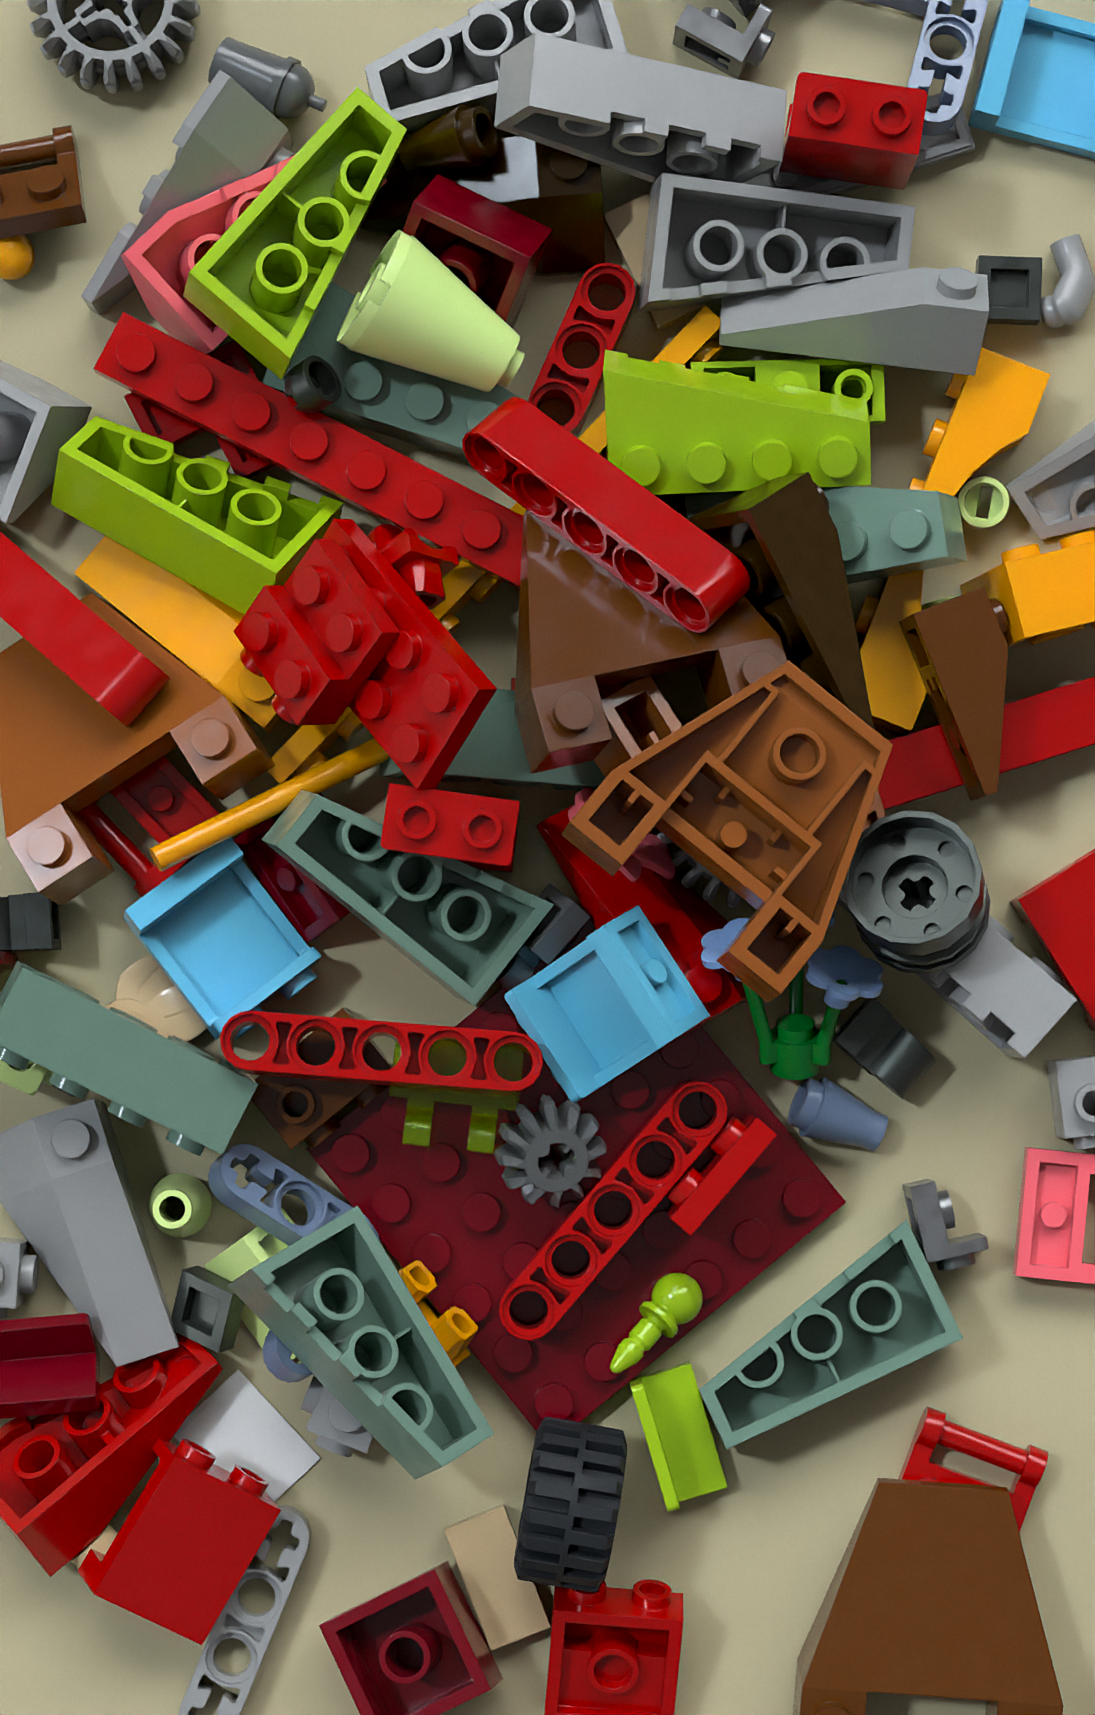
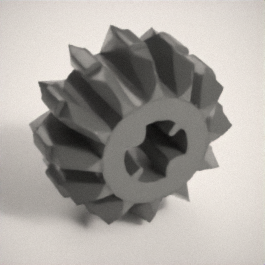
M542 1094L538 1102V1111L531 1113L526 1105L517 1103L516 1113L521 1122L518 1125L500 1123L499 1133L508 1142L495 1148L494 1151L498 1164L506 1167L502 1178L510 1189L521 1187L522 1197L532 1205L545 1193L549 1204L559 1208L563 1198V1191L568 1189L577 1198L584 1199L585 1189L580 1182L582 1178H601L602 1169L593 1160L607 1153L606 1143L602 1137L595 1135L598 1131L599 1123L591 1113L580 1115V1106L577 1102L570 1101L569 1098L556 1108L551 1096ZM559 1143V1145L552 1147L551 1157L542 1159V1157L549 1154L550 1144Z

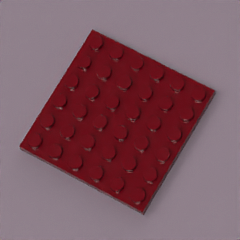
M590 918L580 928V934L575 943L565 952L558 954L551 963L585 941L588 935L596 931ZM541 960L535 966L532 977L549 965ZM502 987L455 1026L512 1031L528 1036L526 1031L519 1025L514 1012L505 1000L504 995L509 991L505 987ZM702 1026L668 1046L661 1047L577 1102L581 1108L580 1115L585 1113L593 1114L599 1123V1128L595 1135L602 1137L606 1143L607 1153L593 1160L598 1163L603 1173L670 1093L680 1084L692 1080L709 1083L716 1087L725 1097L728 1108L725 1123L732 1116L743 1122L751 1114L759 1118L777 1136L691 1236L668 1216L666 1211L673 1202L665 1195L556 1325L541 1338L534 1340L519 1339L506 1330L502 1325L499 1314L501 1295L507 1285L581 1198L574 1196L571 1190L568 1189L563 1191V1198L559 1208L549 1204L545 1193L533 1205L526 1202L521 1195V1187L510 1189L505 1184L502 1174L506 1167L498 1164L494 1151L495 1148L508 1143L499 1133L500 1123L518 1125L521 1122L516 1113L517 1103L526 1105L531 1113L538 1111V1102L542 1094L551 1096L556 1108L568 1098L561 1085L554 1079L543 1057V1065L538 1080L531 1089L522 1094L501 1095L390 1086L363 1109L357 1106L339 1121L341 1127L313 1150L309 1147L306 1148L353 1207L359 1206L363 1215L369 1219L378 1232L379 1239L403 1268L418 1260L432 1273L437 1287L427 1298L439 1313L443 1315L447 1310L456 1306L459 1309H463L476 1323L478 1331L467 1347L536 1431L546 1416L581 1422L846 1203ZM451 1041L440 1042L430 1051L428 1063L437 1074L452 1076L459 1073L465 1066L466 1054L457 1043ZM515 1046L505 1047L495 1056L494 1068L497 1074L504 1080L511 1082L519 1081L525 1078L531 1071V1059L521 1048ZM691 1092L679 1104L680 1119L684 1125L690 1128L704 1127L714 1116L715 1106L713 1100L705 1092ZM648 1142L640 1148L637 1154V1167L642 1174L648 1177L663 1176L672 1166L673 1154L670 1147L663 1142ZM559 1143L550 1144L549 1154L542 1157V1159L551 1157L552 1147L559 1145ZM707 1146L691 1166L700 1172L716 1152ZM582 1178L580 1182L585 1189V1193L597 1179ZM619 1191L605 1192L597 1199L594 1206L595 1217L606 1226L614 1227L621 1225L628 1219L631 1213L629 1198ZM577 1241L563 1242L555 1248L552 1254L553 1266L564 1275L573 1276L580 1274L589 1263V1251ZM670 1273H683L692 1277L699 1284L703 1295L702 1307L697 1316L685 1324H679L678 1332L673 1338L661 1334L656 1343L648 1351L643 1352L644 1356L638 1363L620 1373H613L610 1369V1364L617 1347L624 1338H629L630 1331L644 1318L640 1313L639 1307L644 1301H651L655 1284L663 1276ZM524 1291L512 1299L509 1308L511 1315L516 1321L521 1324L532 1325L544 1318L548 1306L542 1295L535 1291Z

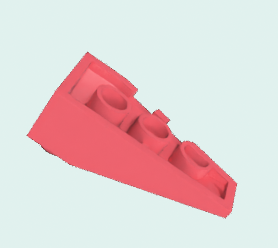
M294 156L246 178L230 183L194 201L169 210L121 255L149 313L170 336L205 354L213 351L228 336L226 332L183 297L189 271Z

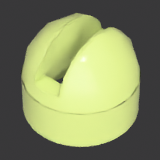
M986 476L974 478L967 482L960 491L958 497L960 513L973 526L981 528L995 526L1008 513L1010 507L1008 491L1001 482L994 478ZM982 486L993 488L988 519L976 517L981 500Z

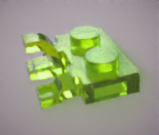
M396 1041L392 1067L397 1064L401 1056V1048ZM451 1041L440 1042L430 1051L428 1063L437 1074L452 1076L459 1073L465 1066L466 1054L457 1043ZM515 1046L505 1047L500 1050L494 1058V1068L497 1074L504 1080L511 1082L521 1080L524 1050ZM390 1086L389 1097L408 1099L403 1144L429 1147L434 1102L472 1106L467 1150L469 1152L493 1154L498 1109L516 1111L517 1103L519 1102V1094L501 1095Z

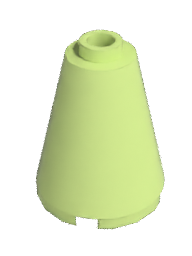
M397 230L369 271L372 275L362 293L358 291L341 324L337 341L346 346L348 350L485 392H490L497 383L507 387L524 359L525 354L517 349L520 335L413 235L409 236L401 230Z

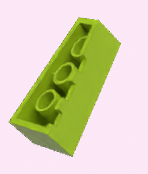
M358 87L188 274L183 297L281 380H283L380 190L407 131L402 124Z
M605 349L603 377L608 461L652 494L748 491L774 478L809 472L814 483L819 487L871 485L870 419L866 400L785 384L783 387L749 381V377L724 373V376L686 369L683 364L659 360V363L629 358L626 353Z
M94 416L59 449L51 505L245 615L264 585L285 584L314 540L323 538L333 519H340L344 502L324 495L321 496L319 503L290 494L292 484L267 476L264 484L230 473L229 462L209 455L205 459H190L175 454L174 443Z

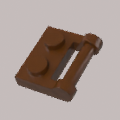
M72 125L52 128L53 135L0 144V171L54 160L58 162V164L44 165L0 175V239L87 223L79 153Z

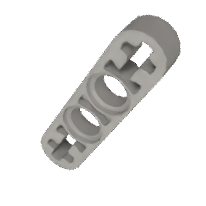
M279 1505L278 1507L281 1509V1512L272 1525L273 1528H276L282 1519L288 1520L293 1523L291 1534L300 1539L298 1546L287 1544L284 1547L276 1567L289 1568L287 1577L284 1578L270 1566L249 1564L211 1630L179 1708L178 1715H196L191 1712V1707L203 1708L214 1684L202 1683L201 1678L204 1674L220 1686L240 1689L238 1697L225 1690L217 1709V1715H240L310 1544L312 1534L310 1523L304 1513L295 1507ZM266 1535L255 1554L262 1561H265L272 1545V1537L270 1535ZM260 1578L271 1584L276 1596L275 1603L271 1609L263 1613H253L243 1607L239 1598V1590L247 1580ZM224 1639H239L249 1648L251 1654L250 1664L243 1671L238 1673L225 1672L216 1663L215 1648Z

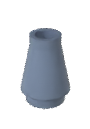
M822 1077L819 1081L808 1078L801 1082L790 1105L788 1124L799 1128V1134L802 1137L854 1145L875 1151L886 1132L888 1117L874 1111L826 1077Z

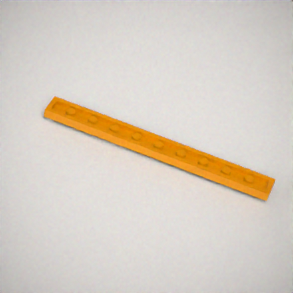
M705 305L652 362L659 363V360L683 364L686 369H690L691 362H714L724 349V346L719 345L718 342L720 318ZM604 411L578 439L608 460L606 415ZM517 502L511 507V510L522 516L527 510ZM461 560L459 565L442 579L446 600L430 611L452 635L461 623L455 615L472 598L478 603L483 602L502 581ZM349 706L336 724L303 725L272 756L271 759L275 766L267 772L280 784L328 761L329 759L323 753L339 736L349 741L364 725Z

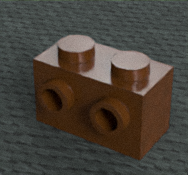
M341 1008L332 1016L355 1019L347 1008ZM313 1031L300 1042L298 1047L299 1057L306 1064L313 1066L322 1065L333 1056L335 1041L326 1032ZM371 1039L364 1048L363 1058L365 1063L378 1071L389 1070L394 1067ZM259 1075L254 1079L258 1086L251 1101L290 1149L297 1147L305 1141L309 1148L313 1150L341 1127L334 1116L354 1100L363 1109L390 1086Z

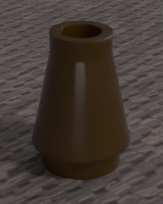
M461 104L420 129L406 134L399 149L400 159L404 167L411 173L430 169L481 167L487 158L493 157L497 152V130L494 127L491 115L484 107L477 106L472 108L467 104Z

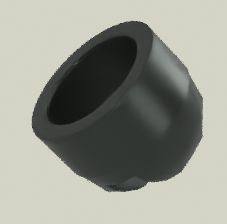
M315 355L308 356L295 365L288 372L284 381L285 396L292 395L293 399L298 403L294 408L297 411L308 414L324 410L336 402L342 392L341 383L335 370L327 361Z

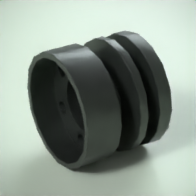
M904 810L879 818L861 833L842 887L860 938L878 961L904 973L932 974L956 966L977 948L988 928L991 901L975 845L956 823L933 812ZM930 894L932 905L928 909L919 904L914 906L912 910L910 909L907 901L910 897L914 896L917 899L923 900Z

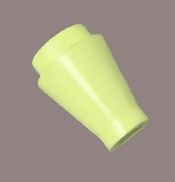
M184 1173L171 1174L162 1178L153 1187L148 1199V1211L152 1222L160 1231L173 1237H186L198 1232L207 1223L212 1209L211 1196L206 1186L198 1178ZM169 1196L178 1197L183 1201L185 1213L182 1218L176 1217L173 1219L167 1215L165 1209L168 1206L167 1198Z

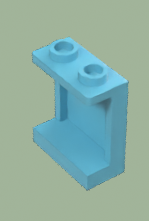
M1002 0L996 15L968 126L1095 159V23L1029 6L1030 0Z
M232 838L203 851L124 911L123 917L126 924L216 1040L220 1038L222 1028L230 1017L244 1011H263L261 1006L279 992L282 993L286 1000H289L317 978L311 968L322 957L315 946L310 948L241 860L244 853ZM255 1025L246 1026L236 1034L235 1039L244 1035Z
M639 905L601 926L588 935L585 941L504 995L519 1025L537 1043L554 1079L561 1085L570 1101L578 1102L710 1016Z

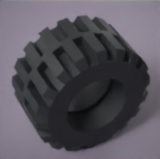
M547 1416L537 1428L515 1549L514 1568L518 1580L596 1593L602 1585L609 1566L626 1467L627 1442L623 1430Z

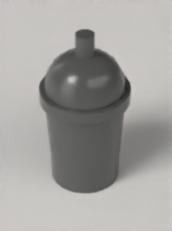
M226 37L216 50L209 69V84L219 70L223 71L277 119L297 118L305 113L309 107L321 112L325 110L327 100L314 95L315 84L313 77L302 66L300 60L291 56L284 58L242 43L231 37Z

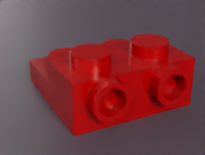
M315 539L285 584L264 585L233 631L244 647L240 653L242 664L253 674L266 679L276 694L272 700L274 711L283 720L297 726L336 724L401 633L335 539Z
M653 1579L638 1581L633 1585V1589L607 1587V1583L604 1581L596 1593L555 1586L544 1715H674L684 1622L683 1593H674L669 1585Z

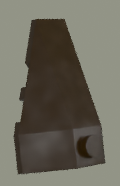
M521 136L498 139L496 154L493 157L487 158L481 167L430 169L411 173L404 167L400 155L397 154L385 178L387 182L378 191L360 229L390 237L397 230L403 231L413 201L439 174L553 229L535 275L585 274L594 265L605 263L601 164Z
M804 472L774 478L688 518L687 520L741 560L750 577V589L744 596L780 636L787 661L789 660L874 729L838 530L829 514L828 499L823 490L814 483L810 473Z

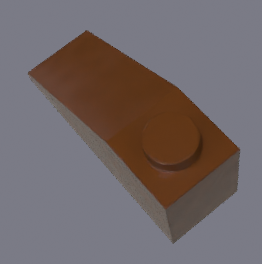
M983 586L916 612L899 621L970 801L998 792L1008 644L1004 635L1008 634L1009 626L1005 612L996 598L989 599Z

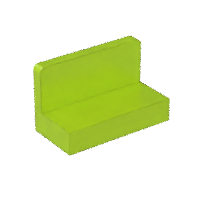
M690 1361L638 1376L629 1381L667 1511L680 1509L679 1502L727 1488L728 1486Z

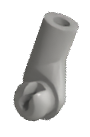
M1080 234L1062 238L1050 245L1061 279L1054 290V294L1041 299V319L1046 326L1057 329L1065 323L1072 326L1081 320L1095 293V277Z

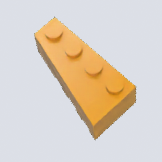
M1095 530L1059 540L1061 549L1041 554L1038 544H1030L1005 551L1000 554L1002 564L960 585L961 594L984 586L989 599L994 597L999 601L1009 626L1008 634L1004 635L1008 648L1027 639L1030 640L1031 645L1054 640L1060 636L1082 630L1084 625L1090 623L1091 627L1095 629Z

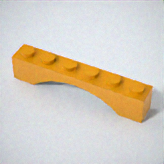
M981 347L975 376L952 373L945 395L954 398V404L947 422L938 418L935 419L925 442L922 454L932 457L924 480L912 477L908 489L939 491L955 496L962 485L993 458L1018 445L1028 434L1051 374ZM924 570L886 577L878 598L866 595L855 621L856 632L863 634L859 649L873 724L901 735H907L912 731L927 693L899 621L922 610L921 598Z

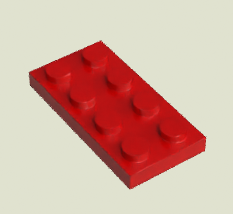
M333 519L322 539L336 540L401 632L351 701L349 708L417 790L436 789L497 688L353 519Z

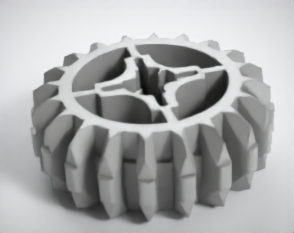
M27 0L30 11L40 15L30 23V27L35 37L46 38L40 47L45 58L50 60L61 57L57 68L65 78L74 75L80 70V82L84 88L89 90L96 85L100 75H103L107 92L113 94L118 92L120 77L126 76L133 90L140 91L143 88V80L140 73L150 69L154 78L163 80L166 77V73L160 60L164 56L172 62L182 63L184 59L183 51L174 41H194L196 37L195 29L185 20L200 16V7L195 0H164L161 17L156 27L146 37L139 24V19L142 12L153 3L152 0H115L118 4L124 5L125 9L123 11L129 23L128 27L118 14L114 15L110 9L104 8V0H86L80 7L74 10L76 17L66 24L65 7L67 0ZM104 37H116L121 39L128 48L117 51H103L88 47L82 43L88 39L94 43Z

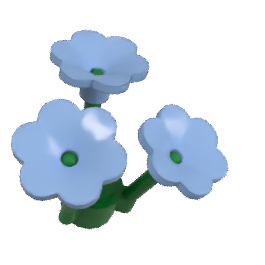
M833 911L828 927L835 925V911ZM749 918L731 920L723 929L712 930L703 936L701 940L703 951L700 957L704 967L708 969L724 968L727 970L716 960L747 923ZM839 945L831 950L824 948L816 949L807 961L809 967L806 978L812 985L826 989L824 1002L827 1004L820 1031L815 1027L814 1020L803 1014L804 966L789 983V1014L779 1017L773 1029H770L762 998L742 982L759 1040V1062L764 1065L769 1064V1069L774 1075L787 1080L811 1078L820 1072V1065H829L831 1063V1042L841 1009L847 1008L849 1002L858 997L875 998L881 993L883 983L880 979L883 968L877 961L862 957L857 950L848 946Z

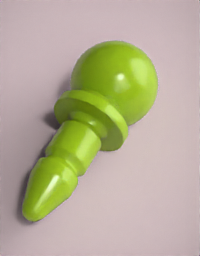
M670 1273L663 1276L655 1284L651 1301H644L639 1307L640 1313L644 1318L630 1331L629 1338H624L617 1347L610 1364V1369L613 1373H620L638 1363L644 1356L643 1352L648 1351L661 1337V1334L673 1338L678 1332L679 1324H685L697 1316L702 1307L703 1295L699 1284L692 1277L683 1273Z

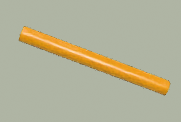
M373 738L150 848L152 859L157 868L162 872L285 811L301 789L319 794L388 760L389 755Z

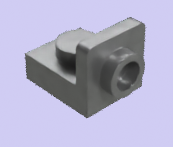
M761 3L743 34L735 30L736 23L721 11L711 7H704L701 11L687 4L675 25L672 44L729 76L739 79L748 63L756 67L760 65L773 42L776 33L767 29L773 9Z
M923 1179L902 1184L912 1231L927 1263L936 1261L938 1271L957 1269L975 1264L974 1252L989 1249L987 1237L980 1233L948 1239L946 1229L955 1228L954 1211L947 1190L937 1192L935 1181Z

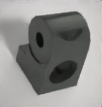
M38 892L0 897V951L61 950L59 905Z
M866 998L836 1032L832 1041L865 1071L874 1075L893 1093L904 1099L933 1066L936 1059L875 998Z

